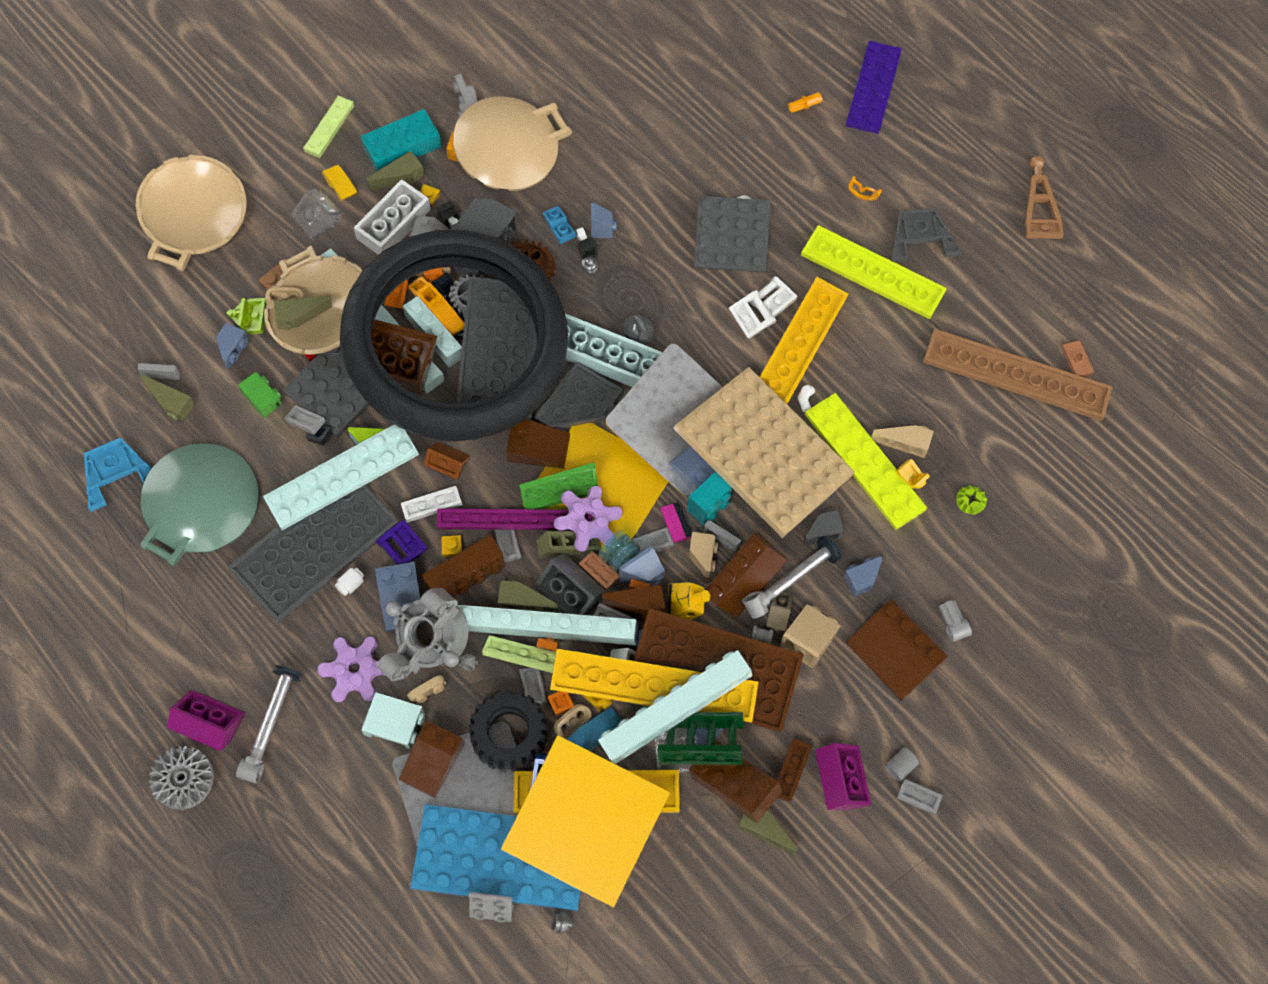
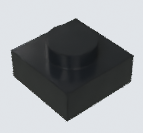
M322 425L315 435L308 433L306 438L310 442L324 446L333 430L330 426Z

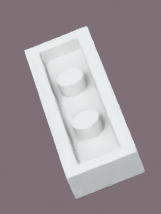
M456 486L401 503L407 523L436 514L437 509H452L462 505Z

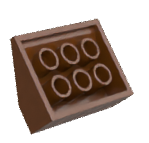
M375 319L371 339L381 365L403 388L421 395L428 377L438 337Z
M892 599L846 642L900 701L925 681L948 658Z

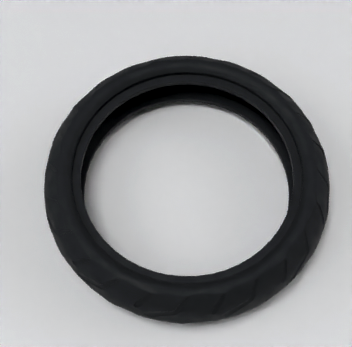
M435 230L408 237L385 249L362 270L351 287L344 304L340 324V346L346 370L356 389L364 400L384 419L416 435L442 441H465L499 434L514 427L526 419L546 400L557 383L565 363L568 346V326L563 305L555 287L540 266L518 248L494 236L474 231ZM462 267L484 272L505 283L526 305L536 330L537 347L524 373L517 381L499 394L481 401L465 404H447L431 401L403 388L381 365L375 353L371 337L374 320L379 308L387 296L405 280L431 269Z

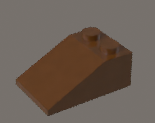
M523 420L510 430L506 450L508 462L564 469L570 433L531 420Z
M661 585L602 593V604L635 618L637 621L645 623L649 608L665 613Z
M426 721L414 743L399 780L435 798L465 745L463 738Z

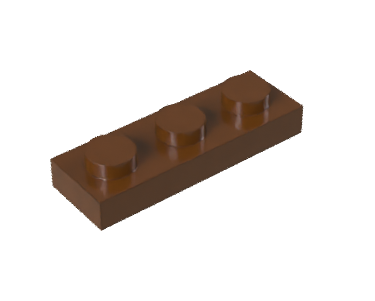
M793 738L777 779L782 790L777 797L778 799L791 803L812 745Z

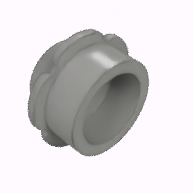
M465 654L459 658V666L464 670L474 671L475 666L478 665L476 657L471 654Z

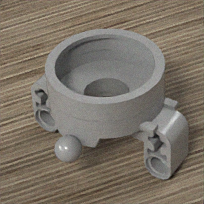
M443 588L429 589L421 599L407 603L402 608L399 602L390 601L386 605V612L388 615L395 617L393 625L396 626V641L399 649L396 653L384 655L376 667L391 681L406 678L411 672L417 674L421 667L456 666L459 662V656L463 653L468 641L467 620L461 609L457 606V600ZM423 620L429 622L434 631V637L429 646L422 645L416 636L418 624Z

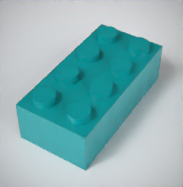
M425 109L360 136L363 149L376 172L410 151L417 158L441 147L440 135Z

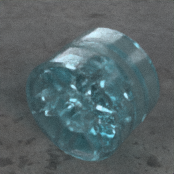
M620 530L604 544L598 556L605 563H609V567L616 573H619V567L637 556L641 547L634 540H630V537L623 530Z

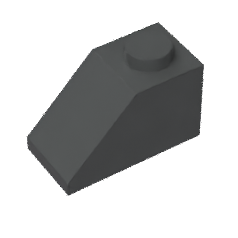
M825 510L818 515L805 536L804 546L816 544L823 536L831 540L842 538L844 529L838 510Z

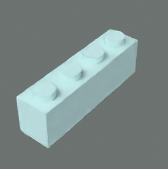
M418 296L403 306L405 317L417 331L438 337L434 351L448 367L461 360L462 346Z

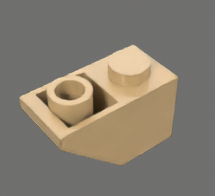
M692 532L689 557L706 578H709L710 571L714 572L716 560H712L713 553L717 554L718 542H715V535Z

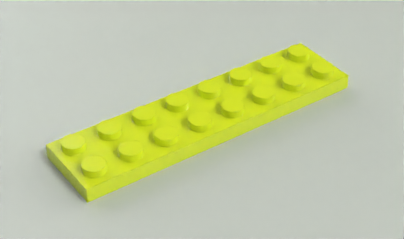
M819 225L801 252V256L928 319L932 317L947 288Z
M836 393L805 412V416L830 448L854 470L853 477L895 530L926 511L927 507L913 489L895 472L897 469Z

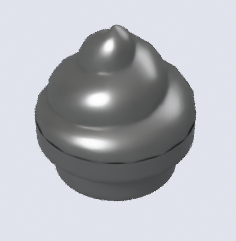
M586 257L581 262V269L584 273L592 275L599 269V262L594 257Z
M564 912L554 914L552 917L551 929L556 931L557 934L567 932L574 925L571 918Z

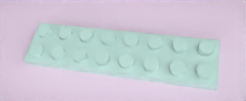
M392 425L263 497L280 528L284 530L413 459L419 453L406 431L396 425Z

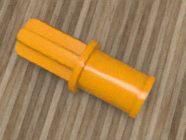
M816 92L807 97L802 96L801 99L789 103L788 109L791 113L804 108L807 110L810 106L822 102L821 94Z

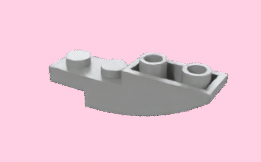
M461 74L454 76L455 83H453L455 93L460 95L458 97L460 103V112L457 113L458 119L468 107L477 102L473 85L466 87Z

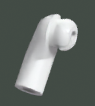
M810 385L803 386L798 395V401L803 412L811 408L808 399L815 393L814 387Z

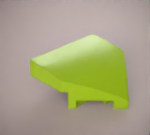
M243 297L237 307L226 312L246 334H264V309L267 306L265 298L246 300Z

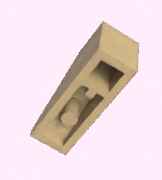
M904 426L874 430L871 438L876 443L925 458L934 431L929 430L925 426Z

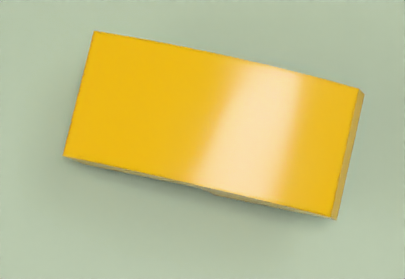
M339 165L322 171L330 188L333 187L340 201L357 194L352 182Z

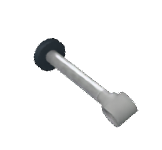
M823 536L817 541L819 550L764 592L755 591L745 596L742 602L751 618L756 619L765 615L769 610L768 606H770L771 600L823 561L827 560L835 564L840 560L841 553L837 545L830 538Z
M275 665L276 670L272 671L279 675L280 678L251 753L240 761L236 772L237 778L255 784L262 777L264 764L261 759L292 680L301 682L299 677L303 676L293 669L280 665Z

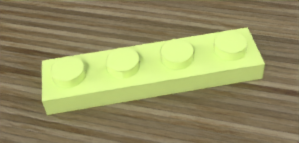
M339 95L337 96L304 146L306 153L318 158L322 156L353 109L354 102Z
M490 635L483 648V655L553 673L556 652Z

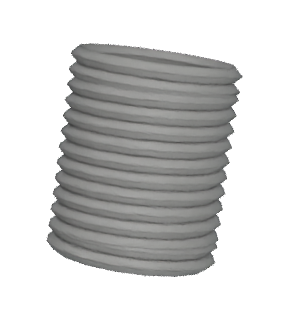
M903 748L885 767L893 778L902 781L919 764V761L909 749Z

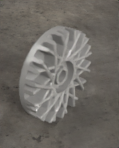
M179 746L178 749L171 748L170 752L168 750L165 751L166 754L164 756L159 755V760H155L156 765L151 767L153 771L149 773L151 776V780H149L151 784L150 789H152V794L164 806L176 810L188 809L202 802L209 794L214 781L213 767L208 758L199 750L188 748L187 746H184V748Z

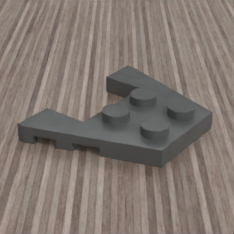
M935 208L899 212L891 258L892 262L908 261L909 256L906 247L908 244L941 241L944 257L960 256L962 251L955 244L952 234H949L946 230V225Z

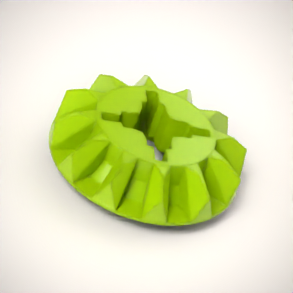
M969 485L962 487L956 495L957 506L964 513L978 514L986 506L987 498L985 491H981L978 486ZM974 494V495H975V498H974L975 501H973L970 505H968V504H969V498H968V497H971V495Z

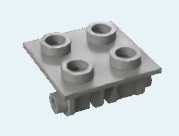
M469 892L470 917L479 920L491 919L497 922H512L514 907L512 897Z

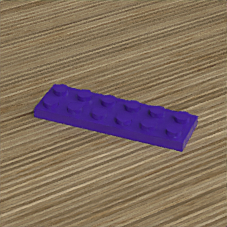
M874 41L868 42L845 126L879 134L902 48Z

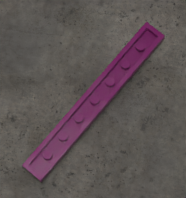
M437 509V529L559 531L554 527V520L557 517L566 516L568 510ZM584 514V518L592 522V515Z

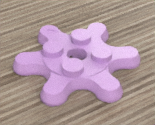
M599 486L590 487L588 495L584 499L578 498L572 491H565L561 495V501L568 507V514L557 517L554 520V527L559 531L566 529L574 531L576 534L574 546L578 551L587 550L589 541L593 538L600 539L606 546H612L616 541V537L609 530L608 524L610 521L619 520L622 517V510L618 506L605 507L600 500L602 490ZM584 514H591L594 517L593 521H587L584 518Z
M343 637L337 638L333 643V647L337 651L336 660L331 663H321L318 666L317 673L319 676L332 677L336 680V687L331 693V697L335 702H342L346 695L353 690L360 692L365 701L373 700L376 690L372 686V681L378 675L385 676L376 667L379 661L373 657V652L378 646V641L375 637H367L358 648L349 646L348 641ZM358 663L360 666L359 670L356 673H351L349 666Z

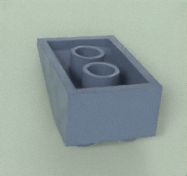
M415 562L375 569L386 632L396 630V626L393 625L395 617L388 615L386 612V605L390 601L399 602L402 608L407 603L421 599ZM425 620L421 621L418 626L425 625Z

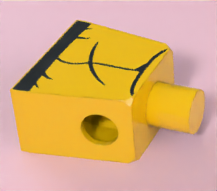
M690 582L669 584L667 614L693 620L703 615L704 602L710 600V594L704 587Z

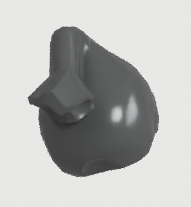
M632 314L624 321L622 331L626 338L643 345L649 343L654 338V327L650 319L645 315Z

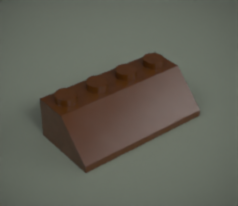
M753 533L705 590L709 592L710 600L716 606L738 618L746 609L742 602L743 598L752 592L761 591L788 559L760 533Z

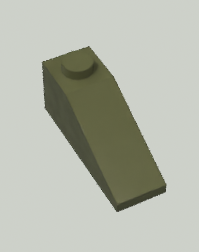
M410 151L366 179L370 190L394 187L401 179L407 184L418 181L424 176L423 165Z
M331 295L274 301L277 329L290 330L332 308Z
M141 375L142 382L166 413V417L176 422L178 420L184 423L195 405L191 396L145 375Z
M546 531L536 540L539 558H554L563 553L566 556L590 553L591 551L596 552L601 550L598 538H593L589 541L587 550L578 551L574 546L576 540L574 531Z
M515 579L500 581L499 608L558 613V604L523 583L517 582Z
M768 810L757 824L743 815L738 829L795 855L798 847Z

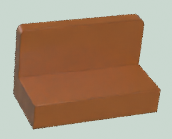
M435 442L428 448L423 465L458 479L470 455Z

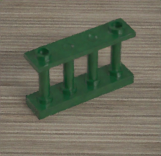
M695 712L667 730L666 744H658L657 747L659 764L742 765V746L736 745L737 729H744L743 712ZM675 728H687L686 745L674 744ZM696 728H708L707 745H695ZM716 728L729 729L728 745H715Z

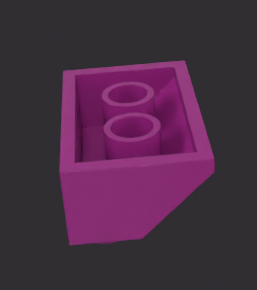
M191 689L170 708L166 728L185 735L194 741L208 745L213 749L222 751L233 739L245 716V712Z
M833 743L816 749V761L819 766L820 780L824 790L827 810L843 811L871 806L859 746Z

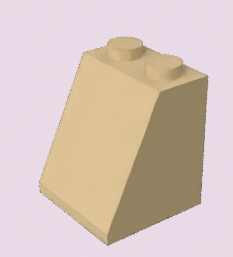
M807 604L783 635L780 647L804 654L802 662L813 669L838 633L840 625L834 618L823 615L819 608Z

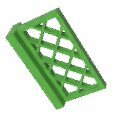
M593 462L520 484V496L524 509L542 510L562 504L561 495L565 491H572L578 498L587 496L590 487L598 486L596 467Z

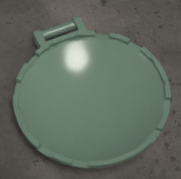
M208 443L186 445L173 450L161 458L148 473L142 487L141 511L150 531L141 542L140 547L144 550L148 549L168 561V564L174 567L185 552H212L237 540L252 523L258 508V484L248 463L234 451L220 445ZM156 539L174 549V553L171 554L153 543Z

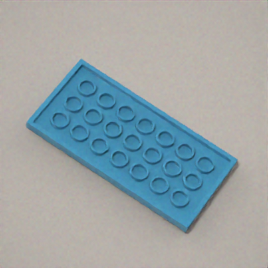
M425 804L411 889L469 897V892L512 897V903L578 911L581 891L501 850L517 816Z

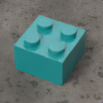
M715 471L689 496L687 511L704 526L708 520L713 521L721 509L725 510L730 505L732 487Z

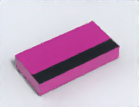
M679 502L661 507L660 511L673 543L691 539L692 536Z

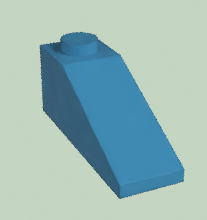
M610 707L576 730L567 740L591 751L600 743L598 740L604 732L608 730L613 731L619 727L618 724L623 720Z

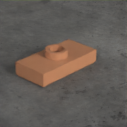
M1080 340L1064 344L1061 347L1073 374L1085 377L1094 373Z
M593 551L579 563V567L606 591L619 580V574Z

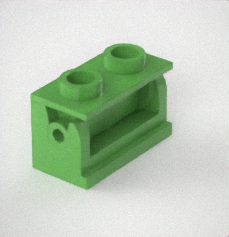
M255 372L241 382L238 387L244 397L265 419L268 414L278 407V404L282 406L279 399L281 395L275 388L271 389L269 387L270 383L264 376L260 377Z

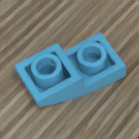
M559 206L542 213L560 244L576 237L575 231L567 222L566 215Z

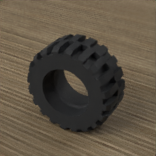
M505 690L504 694H500L497 691L494 692L493 697H485L483 699L484 703H478L475 707V714L473 713L470 718L469 734L475 754L479 756L483 763H487L489 768L493 770L498 768L500 772H506V770L518 771V768L523 767L525 769L529 767V763H535L537 754L539 752L543 753L548 738L546 717L539 703H535L534 698L529 695L525 697L523 692L517 691L515 694L512 693V690ZM511 714L524 719L528 727V734L521 744L512 748H502L492 742L489 730L497 718Z

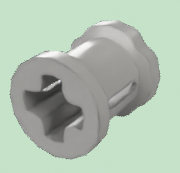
M754 625L751 639L771 644L774 629L765 630Z

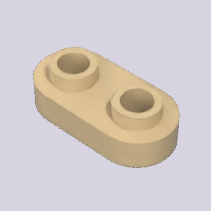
M273 287L268 289L265 295V301L271 307H274V301L303 298L302 291L296 287Z
M438 675L408 693L407 697L412 704L416 703L419 705L426 701L429 695L442 692L445 689L446 681L442 675Z
M583 704L573 706L556 721L554 725L555 733L567 739L576 730L590 721V709ZM581 711V715L577 717V712ZM566 724V728L561 730L562 725Z

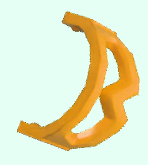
M855 176L850 179L848 184L849 190L857 198L872 201L877 199L882 192L881 189L877 191L867 186L862 188V184L855 180ZM853 184L858 185L860 193L866 190L874 193L871 196L862 195L853 188Z

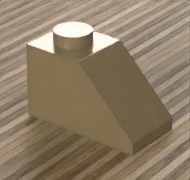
M783 591L771 601L766 627H770L775 631H786L793 593Z

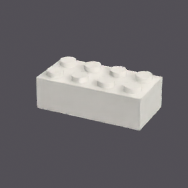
M401 179L354 227L357 240L379 255L385 249L400 242L413 229L417 216H426L431 211L429 198Z

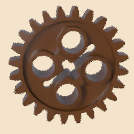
M528 239L525 240V243L518 240V245L511 242L512 246L518 248L524 254L528 253V257L536 262L550 282L552 281L551 277L554 276V270L556 269L554 264L555 258L552 257V252H548L547 246L542 248L541 242L535 245V240L529 243Z

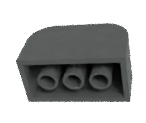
M480 198L472 202L467 210L461 213L459 221L456 224L454 223L450 230H468L487 234L509 244L518 232L517 211L492 198ZM453 267L464 276L468 274L470 277H473L474 273L477 277L481 274L484 277L486 276V273L474 269Z

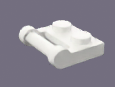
M778 277L772 278L770 283L758 292L760 294L759 298L762 299L774 288H778L775 293L763 302L771 316L774 317L797 300V295ZM753 301L750 302L752 306H756Z
M757 290L729 307L749 339L777 321L774 316H771L759 298L760 294ZM753 301L765 319L763 322L760 323L749 306V302Z

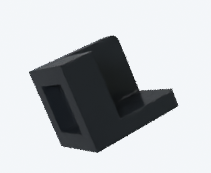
M446 273L432 281V285L449 303L450 288L453 285L451 277Z

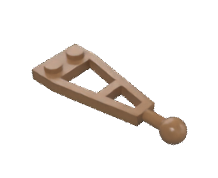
M1034 156L1030 160V166L1034 169L1035 175H1032L1025 218L1026 238L1062 239L1064 235L1062 219L1047 176L1042 175L1041 171L1044 159L1041 156ZM1036 184H1042L1045 194H1035ZM1034 203H1048L1053 220L1032 219Z

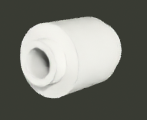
M349 568L337 579V583L334 586L343 596L354 592L364 582L362 579L364 575L358 568Z

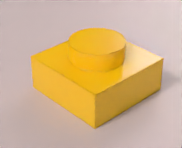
M425 184L420 190V193L429 198L430 207L433 208L441 194L440 190Z
M461 535L441 536L443 557H453L462 551Z

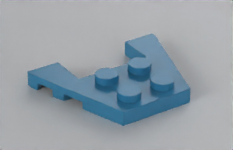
M121 438L84 453L89 511L92 512L107 505L100 487L134 472L139 473L144 484L151 470L150 466Z

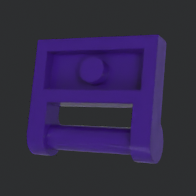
M404 520L376 541L380 547L385 549L397 565L413 562L428 550ZM390 539H394L407 555L406 557L401 558L388 542Z

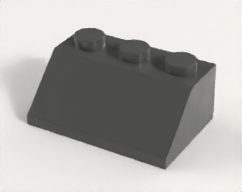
M564 553L550 560L534 585V588L541 595L558 604V610L563 614L588 615L601 600L602 593L606 592L605 589Z

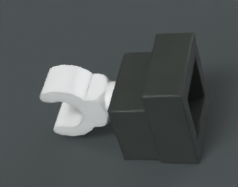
M451 200L437 207L438 218L445 226L450 224L452 227L454 223L458 222V213Z
M583 227L576 229V236L579 240L577 242L578 251L582 260L586 257L598 256L595 240L592 237L587 238Z

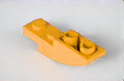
M422 276L407 286L409 291L415 297L418 296L452 336L464 328V322L450 304Z

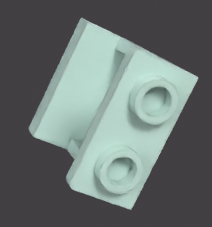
M375 693L361 731L365 736L371 738L376 736L405 745L406 748L410 749L418 737L417 729L419 725L423 724L425 714L423 713L422 706Z

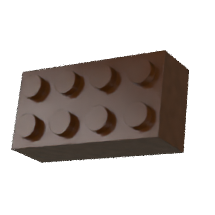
M489 535L422 574L427 590L443 588L452 597L458 594L463 595L473 585H479L488 576L496 575L503 570V567H505L503 553L492 536Z
M715 741V745H723L719 741ZM744 758L742 759V765L692 764L688 769L694 781L756 824L782 792L777 780Z

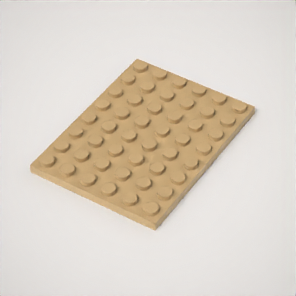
M749 367L678 422L673 428L782 538L855 473Z

